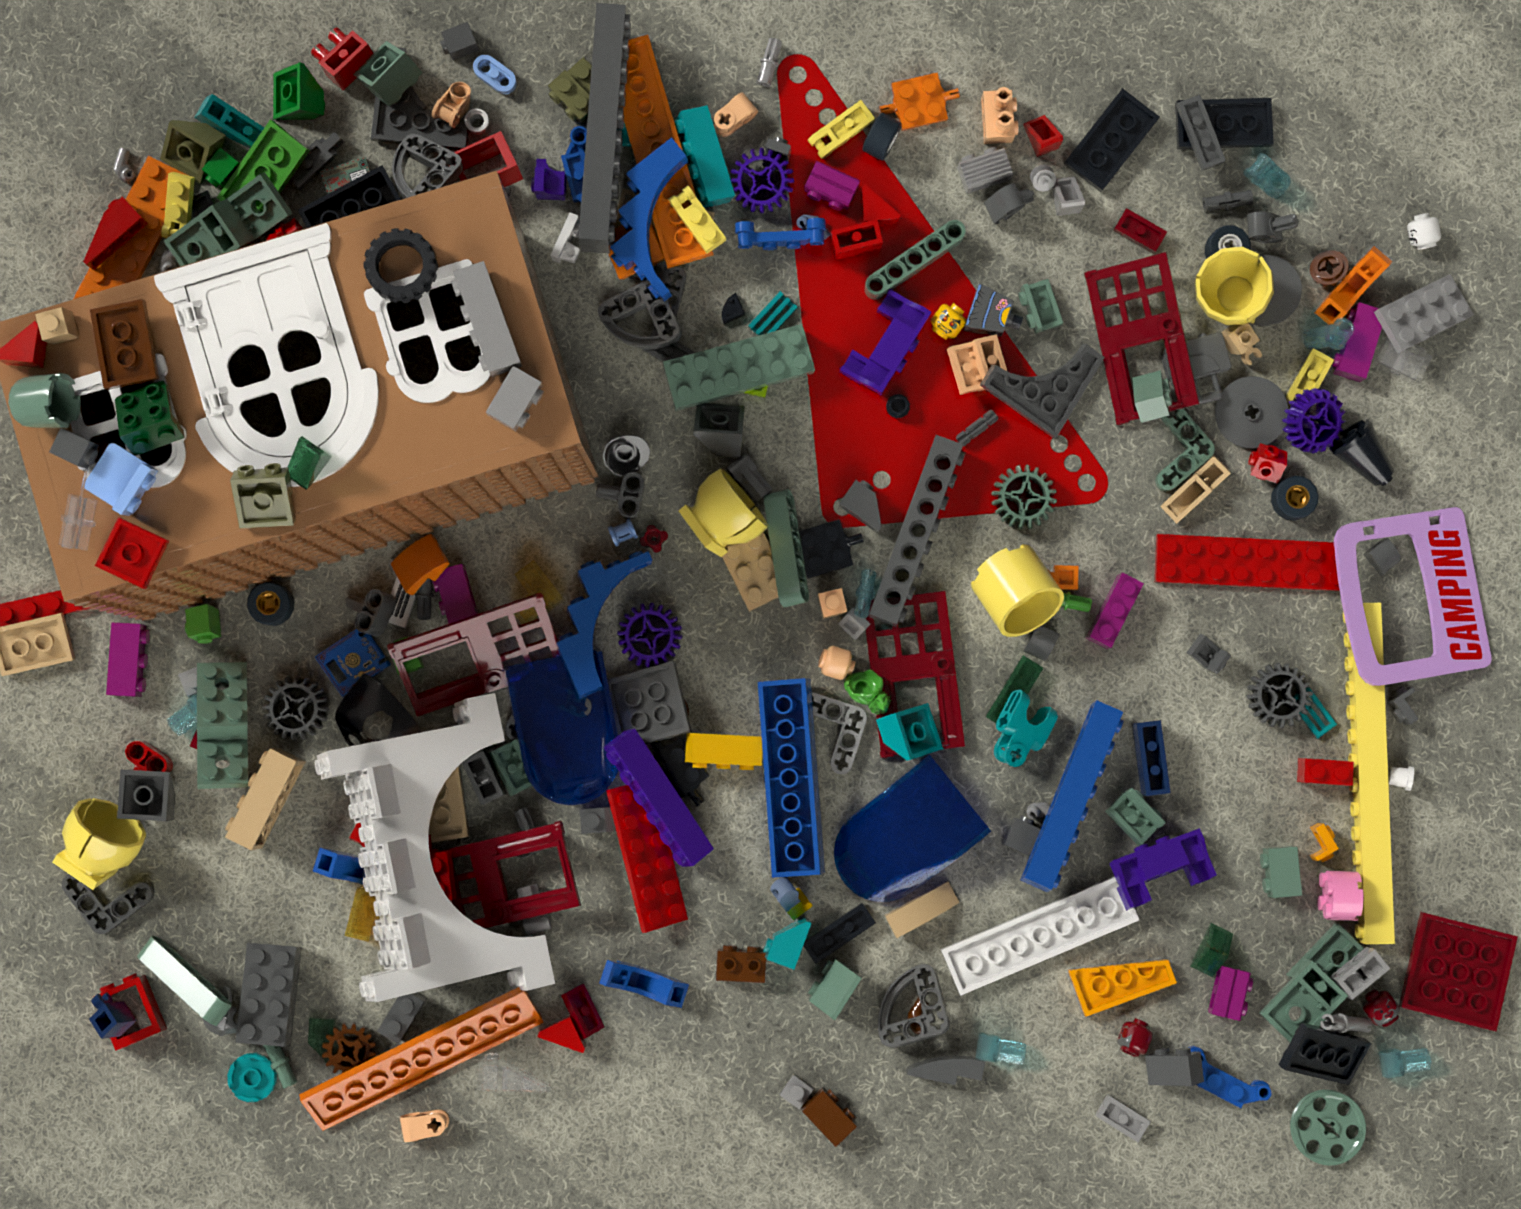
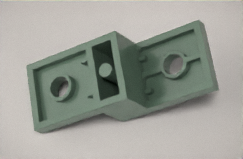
M264 172L229 198L211 205L164 240V243L179 265L185 266L247 247L293 213ZM257 200H259V201H261V202L263 203V205H264V211H263V212H261V211H259V210L257 209V207H256V201H257ZM193 243L199 246L200 254H196L193 251Z
M247 662L197 663V789L248 788ZM219 682H225L229 685L224 690L217 689L215 686ZM220 760H225L229 762V766L218 768L216 763Z
M1335 923L1286 974L1291 980L1259 1013L1289 1043L1301 1022L1319 1027L1321 1021L1326 1020L1322 1019V1016L1324 1014H1331L1348 997L1329 977L1364 948L1339 923ZM1336 951H1341L1344 955V959L1340 964H1335L1332 961V955ZM1295 1006L1299 1007L1301 1016L1297 1020H1291L1289 1017L1290 1009Z

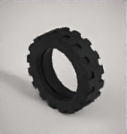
M399 228L391 229L392 232H382L377 240L374 238L371 241L370 249H367L364 256L366 259L363 266L366 278L372 288L382 298H387L391 302L398 303V301H403V303L411 302V299H420L425 291L427 293L430 291L432 282H435L437 278L438 263L431 245L421 234L413 233L410 229L404 228L403 231L399 230ZM404 245L415 248L423 259V268L414 282L405 286H393L382 279L379 273V263L382 256L389 249Z

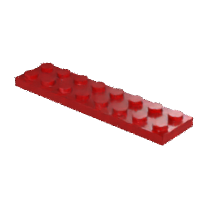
M1156 534L1154 582L1340 591L1334 542Z

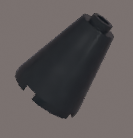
M1366 419V423L1360 420L1340 433L1343 437L1339 442L1333 440V447L1329 448L1331 453L1374 486H1384L1393 479L1394 469L1369 419Z

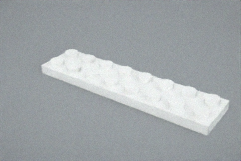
M1114 876L941 949L961 996L1139 921L1135 908L1126 911L1116 889L1119 885Z

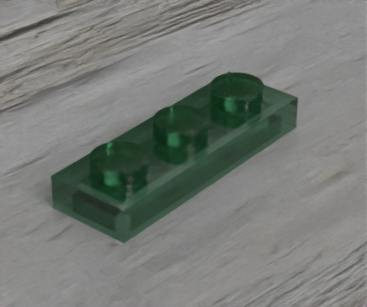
M1022 655L985 718L996 724L1010 694L1015 690H1022L1028 694L1042 672L1043 667Z

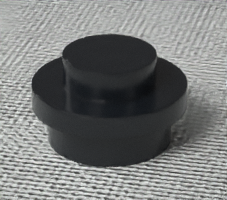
M900 394L891 396L886 403L888 414L897 419L905 417L910 410L909 400Z

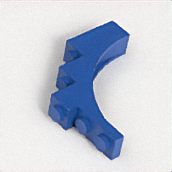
M672 137L626 173L629 179L627 185L634 194L638 192L639 194L618 210L621 218L618 220L627 231L630 228L632 230L610 246L613 251L611 258L618 267L623 265L629 270L636 265L633 268L635 273L641 280L646 278L651 284L648 287L650 292L656 299L661 297L664 302L672 295L654 270L650 254L649 234L652 214L661 192L675 173L688 163L687 156Z
M642 551L635 552L629 556V560L622 563L620 560L608 564L605 570L600 561L597 563L589 561L581 565V569L578 570V577L587 598L584 599L583 596L570 601L571 605L567 606V612L577 634L573 635L570 632L559 637L560 641L556 642V647L579 699L602 690V684L596 671L593 657V633L599 612L610 593L626 576L652 564L649 551L642 553Z

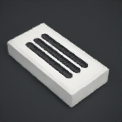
M397 577L391 592L396 599V607L388 623L406 628L416 597L415 594L412 596L405 592Z

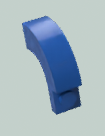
M326 848L319 849L313 872L329 878L347 880L363 885V878L366 876L364 868L360 867L357 855Z
M618 960L617 962L606 961L599 984L606 987L634 992L662 1004L682 1008L689 984L668 975Z

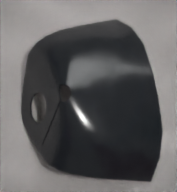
M365 673L360 676L348 691L335 713L336 723L349 746H355L350 740L349 735L354 736L360 744L381 741L368 737L364 739L360 732H363V724L366 718L379 711H383L393 718L392 729L387 739L421 733L415 720L392 693L376 679Z

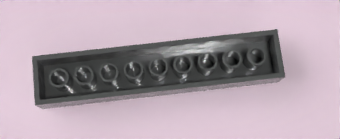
M596 4L579 226L581 252L610 254V246L615 243V225H612V223L617 222V202L614 199L618 200L619 185L616 176H620L621 171L620 154L617 153H622L623 139L621 130L624 129L623 107H625L626 103L625 84H627V61H629V38L631 36L630 14H626V5Z

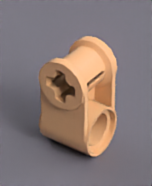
M464 82L453 83L435 103L431 114L432 117L435 119L440 118L449 123L450 127L455 128L470 108L471 88Z
M743 92L737 94L728 104L715 113L714 128L719 136H730L757 115L758 109ZM720 121H723V122L729 121V124H728V125H726L725 123L720 124Z
M437 1109L400 1116L404 1142H413L441 1135L449 1125L450 1118L448 1114L443 1110ZM435 1118L437 1122H441L438 1128L436 1124H432Z

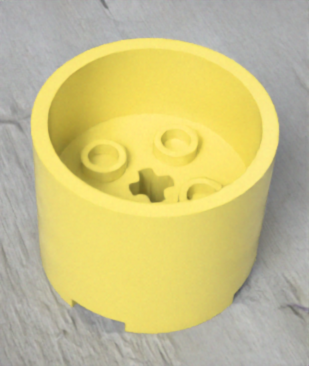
M1025 544L1011 551L1007 548L1002 549L989 557L977 569L979 574L975 581L971 582L972 590L1000 632L1007 637L1021 636L1039 628L1057 613L1064 601V593L1034 549Z

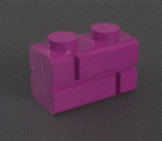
M816 161L805 184L804 191L808 193L807 196L812 200L820 201L822 199L829 202V207L836 211H842V209L848 211L858 190L860 180Z
M1218 964L1208 1012L1213 1015L1241 1021V1017L1246 1015L1248 1009V1002L1245 1001L1246 994L1251 992L1253 986V978L1250 977L1251 973Z

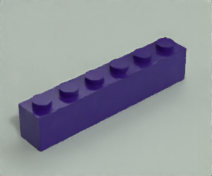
M636 729L625 730L603 747L607 752L608 760L617 767L621 780L626 785H629L634 793L635 801L643 806L647 813V819L652 825L656 826L660 832L661 840L670 847L673 852V858L682 867L694 866L714 850Z

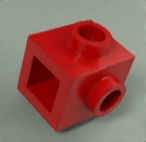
M1260 443L1257 450L1251 452L1248 464L1251 465L1250 475L1260 480H1268L1278 484L1287 466L1288 452L1278 449L1273 445Z

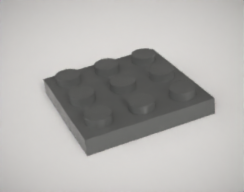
M674 661L605 680L617 736L625 730L636 729L647 745L692 732Z

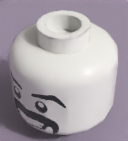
M1429 213L1415 215L1414 221L1407 225L1409 242L1412 246H1417V250L1437 246L1436 242L1441 239L1439 220L1436 217H1429Z

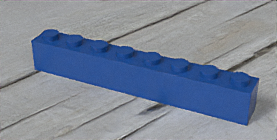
M1098 700L1091 704L1020 881L1045 892L1051 891L1052 888H1057L1062 876L1059 874L1061 866L1067 864L1071 854L1068 852L1071 843H1075L1080 830L1077 829L1079 821H1083L1087 815L1088 808L1085 807L1089 798L1092 799L1097 790V786L1094 785L1097 776L1101 777L1105 770L1106 764L1103 763L1106 754H1111L1115 742L1112 741L1115 733H1119L1124 720L1121 719L1122 711Z

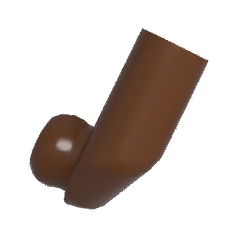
M919 997L908 1012V1019L922 1015L923 1011ZM918 1023L910 1025L913 1033L920 1034L921 1026Z

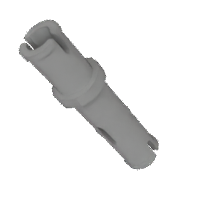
M1342 1013L1334 1015L1324 1014L1322 1019L1326 1020L1321 1021L1323 1029L1334 1030L1339 1033L1346 1031L1367 1033L1372 1029L1368 1026L1373 1024L1369 1017L1347 1016Z

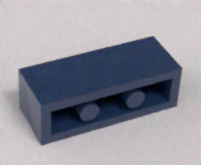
M1161 720L1133 723L1132 730L1141 794L1143 796L1171 793Z

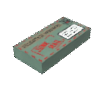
M362 157L322 170L320 174L328 194L370 172L366 157Z

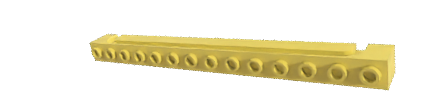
M1363 603L1367 626L1379 664L1384 665L1381 603ZM1343 612V622L1346 623V622H1345V617H1344V612ZM1347 631L1344 634V646L1348 647V657L1345 658L1344 665L1345 670L1349 671V681H1346L1345 690L1346 694L1350 696V705H1347L1346 714L1347 719L1351 722V729L1347 732V739L1352 748L1348 761H1354L1353 786H1349L1350 791L1353 792L1354 802L1350 804V813L1354 817L1355 825L1351 828V837L1355 841L1352 862L1353 865H1356V872H1359L1362 882H1357L1358 888L1363 889V909L1361 916H1358V924L1355 925V936L1359 939V943L1395 944L1385 685L1371 686L1360 677Z

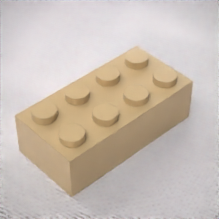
M270 748L269 751H265L259 761L261 767L258 773H254L248 782L250 789L247 795H243L237 804L239 810L235 818L232 817L227 823L225 830L228 832L225 838L249 850L262 849L306 761L278 748Z

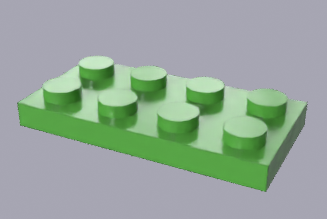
M269 120L217 198L220 201L229 198L264 172L280 194L310 149L276 122ZM257 200L256 207L259 211L263 212L264 205L261 201Z

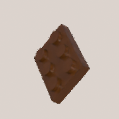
M139 299L90 309L103 388L110 390L160 380L146 301Z

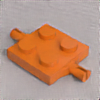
M938 72L891 83L893 103L879 106V110L881 111L880 114L895 113L899 122L902 123L901 131L948 120L946 101L960 98L959 90L956 88L944 91L940 85Z

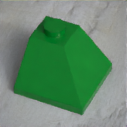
M299 62L273 73V120H312L324 115V91L304 63Z

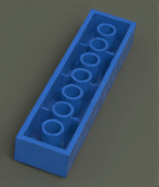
M801 678L758 682L772 878L821 875L825 873L811 679Z

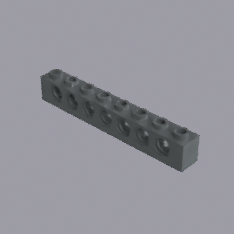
M938 435L935 436L871 608L870 618L897 627L898 622H904L908 609L904 608L906 600H912L916 586L912 585L915 576L920 578L924 568V564L920 562L923 554L928 555L933 543L929 541L930 535L938 530L941 519H938L937 516L940 509L945 511L949 497L945 496L948 487L953 489L957 475L953 474L956 465H962L966 454L962 452L963 444ZM940 460H946L949 462L950 467L947 470H940L936 464ZM932 482H938L942 489L939 492H932L928 486ZM924 504H929L933 507L934 511L929 515H925L920 511V507ZM920 526L924 528L926 533L922 537H915L912 534V529ZM906 549H914L917 552V556L909 560L904 557L903 553ZM905 571L909 578L905 582H899L895 578L896 573ZM891 593H896L900 596L901 600L898 604L892 605L888 603L887 596Z

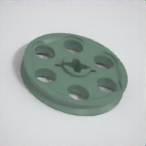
M1318 1090L1309 1093L1298 1102L1291 1116L1290 1131L1294 1144L1304 1156L1318 1164L1330 1166L1347 1162L1358 1153L1365 1140L1366 1123L1361 1109L1351 1098L1334 1090ZM1319 1097L1324 1098L1326 1103L1324 1109L1316 1111L1313 1107L1314 1100ZM1341 1102L1349 1104V1112L1346 1115H1340L1337 1111V1106ZM1303 1116L1308 1117L1310 1120V1126L1305 1130H1301L1298 1127V1120ZM1319 1118L1321 1121H1323L1324 1123L1326 1122L1328 1124L1332 1122L1331 1127L1333 1128V1131L1336 1132L1339 1136L1337 1137L1334 1133H1330L1329 1131H1326L1324 1133L1325 1127L1317 1119ZM1350 1125H1355L1358 1128V1134L1355 1138H1348L1346 1135V1129ZM1310 1140H1317L1319 1144L1318 1150L1314 1153H1309L1306 1148ZM1335 1144H1340L1343 1147V1153L1339 1157H1333L1330 1152L1331 1147Z

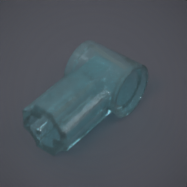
M1339 318L1336 319L1334 324L1306 329L1303 334L1304 344L1307 349L1326 347L1335 350L1343 349L1355 331L1354 324L1348 319Z
M197 693L187 700L185 706L167 719L168 725L178 736H182L197 724Z
M979 1033L975 1054L976 1059L989 1062H997L998 1060L1023 1065L1026 1054L1025 1043L1000 1039L1001 1037L989 1034L988 1036V1034Z
M1427 1048L1379 1051L1381 1072L1384 1078L1401 1077L1405 1075L1404 1073L1430 1070L1431 1057Z

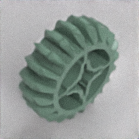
M1017 465L1015 467L1016 473L1009 468L1007 469L1008 477L1004 474L999 476L1003 483H994V486L1000 491H992V496L999 497V499L992 501V505H1000L995 514H1000L1003 511L1005 515L1001 518L1002 522L1007 520V518L1011 519L1009 527H1013L1015 522H1018L1017 527L1019 530L1023 529L1024 523H1026L1028 529H1032V521H1034L1035 525L1040 526L1042 523L1039 517L1047 521L1049 516L1046 512L1052 513L1054 511V508L1048 504H1055L1057 502V499L1049 496L1055 494L1056 489H1048L1053 484V481L1049 480L1045 483L1044 479L1047 477V473H1043L1039 477L1037 475L1039 472L1038 467L1033 470V473H1030V465L1025 466L1024 472H1022L1021 466ZM1022 479V484L1018 491H1006L1010 482ZM1030 480L1038 485L1042 496L1031 490ZM1025 489V492L1027 493L1026 496L1029 495L1030 499H1028L1023 505V502H1021V499H1019L1018 496L1021 495ZM1005 499L1016 503L1018 515L1010 510ZM1042 503L1040 510L1036 514L1026 516L1029 504Z

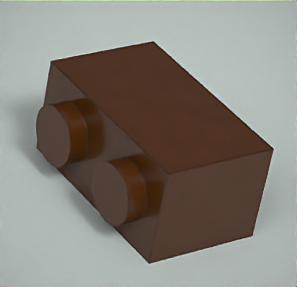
M822 1087L801 1109L825 1137L837 1147L857 1127L854 1121L857 1117L848 1107L844 1110L837 1103L840 1099L831 1089L826 1091Z

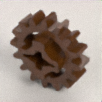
M345 1022L342 1024L341 1030L336 1026L333 1028L334 1035L329 1033L326 1035L330 1042L323 1043L322 1047L327 1049V1051L322 1054V1058H329L326 1066L333 1065L334 1074L338 1070H342V1073L370 1060L368 1057L375 1056L376 1052L370 1050V1048H373L376 1042H369L372 1033L370 1032L365 1035V1026L356 1029V1022H353L351 1028H348ZM346 1034H355L358 1037L349 1038ZM337 1040L339 1050L333 1054V1043ZM346 1044L348 1047H355L352 1055L350 1052H343ZM365 1045V1056L361 1059L359 1049ZM348 1061L351 1062L352 1065H344L340 1062Z

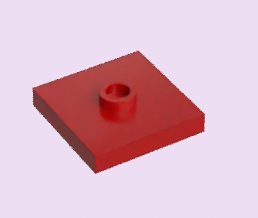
M118 517L95 566L142 589H146L169 540Z

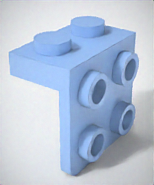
M111 443L84 483V488L113 506L112 509L120 515L130 516L140 506V499L145 491H148L153 486L158 470L119 445Z

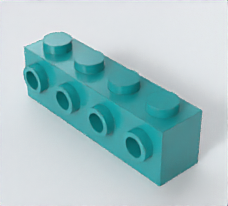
M708 105L682 110L676 117L675 127L682 139L681 147L689 162L688 170L691 179H694L696 185L695 194L704 208L729 203L734 198L735 193Z

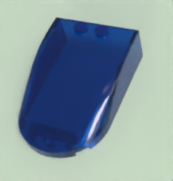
M598 648L593 649V657L596 671L602 684V690L581 699L577 695L561 656L502 667L526 776L538 793L562 805H579L598 798L608 789L619 771L608 760L607 752L603 748L618 736L603 654ZM586 698L590 700L592 706L591 712L588 715L584 713L588 709L585 706Z
M925 755L844 822L835 840V866L844 884L858 896L875 902H891L909 895L988 835L991 830L930 755Z

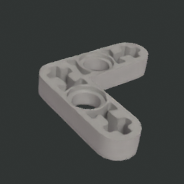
M812 692L814 702L821 704V699L826 700L822 707V714L817 713L819 708L813 706V716L842 725L830 765L835 773L846 774L850 771L867 720L866 712L860 707ZM831 703L837 704L840 708L839 715L836 717L828 716L826 713L827 705ZM855 711H859V716L863 717L862 722L858 721L855 728L860 729L859 734L853 730H845L846 724L851 727L852 719L849 718V715L854 714ZM845 734H852L856 740L854 746L850 748L843 746L842 737ZM839 747L844 751L853 752L851 757L846 754L845 762L848 763V767H843L841 771L837 770L838 765L834 764V761L840 760L842 753H837Z

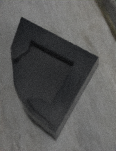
M736 293L730 296L723 306V325L745 316Z

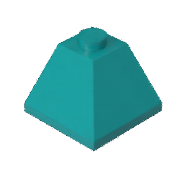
M928 703L876 719L883 743L907 761L943 749Z
M802 917L774 933L772 939L767 938L763 952L766 953V960L795 970L811 926L808 918Z

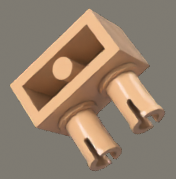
M1001 87L996 91H983L981 106L984 144L1012 143L1015 135H1018V121H1014L1013 112L1017 111L1016 97L1012 98V90L1006 87Z

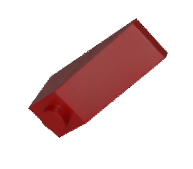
M123 196L120 199L113 200L108 205V209L103 213L83 262L92 270H95L148 224Z

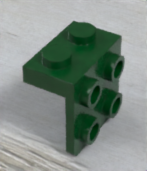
M158 381L116 397L115 407L119 436L134 456L185 438L184 430L172 414L168 386L165 381Z

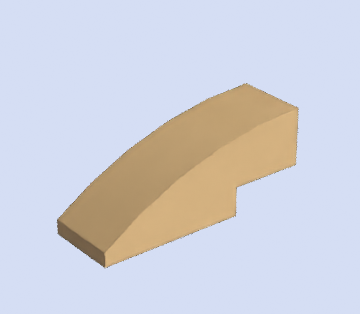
M1214 454L1160 507L1177 524L1229 476L1231 471Z
M947 881L906 902L901 907L884 916L895 937L898 938L957 905L959 901Z

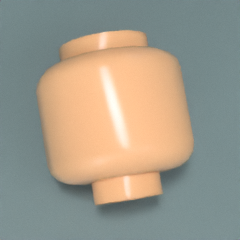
M829 646L827 650L823 649L818 667L821 668L823 675L843 680L847 674H852L855 661L852 660L851 651L837 646Z

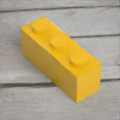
M686 733L685 762L693 763V768H707V763L716 764V769H730L731 764L739 765V770H754V766H762V737Z

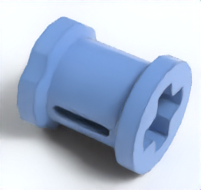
M630 518L626 519L625 523L616 527H608L616 547L621 542L630 538H638Z

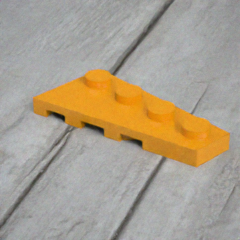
M1167 959L1068 970L1085 1017L1177 983Z

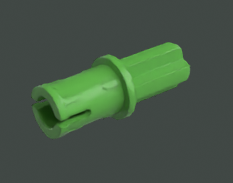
M1068 591L1064 593V601L1061 607H1064V610L1069 608L1089 612L1092 606V599L1072 595Z

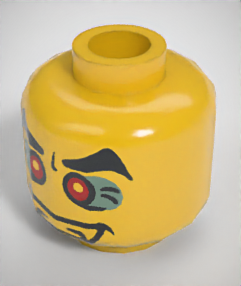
M954 303L951 307L947 304H942L931 318V324L933 325L931 329L945 340L948 337L956 338L966 325V319L962 316L965 311Z

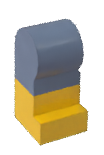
M779 878L772 884L771 892L793 921L813 906L799 887L795 889L788 878Z

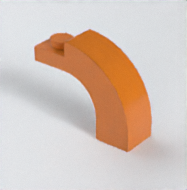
M1373 246L1345 275L1344 280H1341L1314 313L1333 328L1348 313L1365 290L1390 266L1392 261Z

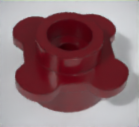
M649 525L646 528L647 532L644 537L640 539V544L644 547L648 546L653 552L658 553L662 550L663 542L668 539V534L666 531L656 529L655 525Z

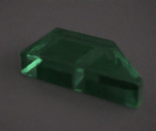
M309 1018L308 1044L322 1057V1054L327 1051V1049L322 1047L323 1043L330 1042L326 1035L328 1033L334 1035L335 1019ZM323 1058L324 1062L327 1063L329 1058Z

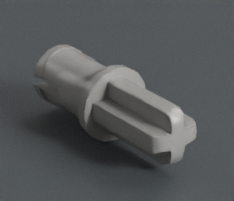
M769 38L764 58L760 59L762 64L756 83L759 85L771 87L775 68L779 65L777 59L782 45L779 39Z

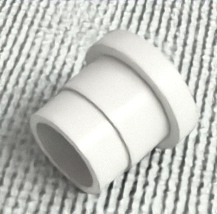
M475 108L467 112L465 125L469 131L481 135L488 128L489 118L485 111ZM476 119L484 121L483 125L479 128L472 126Z
M1391 766L1388 784L1404 787L1405 790L1411 791L1414 767L1402 768Z

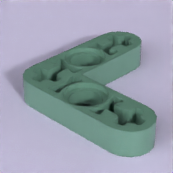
M1184 409L1176 410V418L1178 420H1181L1182 417L1185 419L1177 428L1174 426L1177 423L1175 418L1161 417L1165 425L1186 448L1181 455L1156 476V486L1161 491H1171L1210 459L1215 451L1212 441ZM1184 425L1192 427L1194 433L1191 438L1182 436L1181 428ZM1199 435L1201 439H1199L1197 442L1201 446H1208V449L1206 450L1208 455L1204 453L1200 455L1198 453L1200 449L1199 446L1196 443H1194L1191 446L1189 443L1195 440ZM1181 459H1188L1190 461L1191 469L1184 472L1179 468L1178 464ZM1173 466L1178 475L1171 479V486L1169 484L1163 485L1162 481L1164 479L1162 475L1167 477L1174 471L1170 468Z

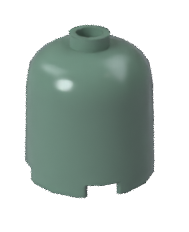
M57 373L28 376L17 380L11 387L8 404L13 418L22 426L31 428H68L71 421H77L81 398L80 395H75L72 385H75V381L67 374Z

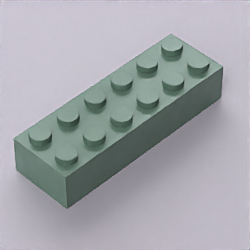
M803 324L663 361L662 364L675 411L807 376L815 371Z

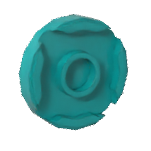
M256 1052L246 1053L238 1057L231 1064L227 1074L228 1086L238 1099L245 1102H258L268 1097L274 1090L277 1083V1073L275 1069H271V1060L266 1055Z

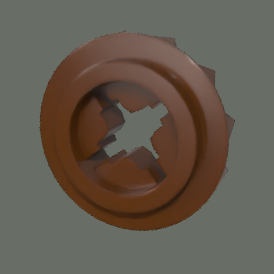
M1324 251L1312 260L1310 274L1315 283L1322 284L1324 287L1326 285L1335 286L1340 280L1343 281L1345 275L1349 273V263L1346 256L1339 251ZM1327 262L1333 267L1332 275L1325 271L1328 266Z

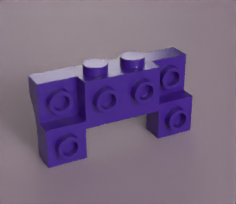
M891 289L878 307L877 313L892 322L870 358L867 359L852 350L845 364L840 369V373L858 384H863L879 395L883 393L895 372L901 373L907 363L904 357L908 351L914 352L920 342L916 338L931 314L930 310L904 298Z
M1200 828L1172 839L1169 836L1162 837L1155 841L1156 845L1148 847V844H1143L1134 848V853L1109 863L1119 885L1116 889L1126 911L1152 900L1145 885L1146 882L1181 869L1184 870L1191 886L1217 876L1209 858L1205 839Z

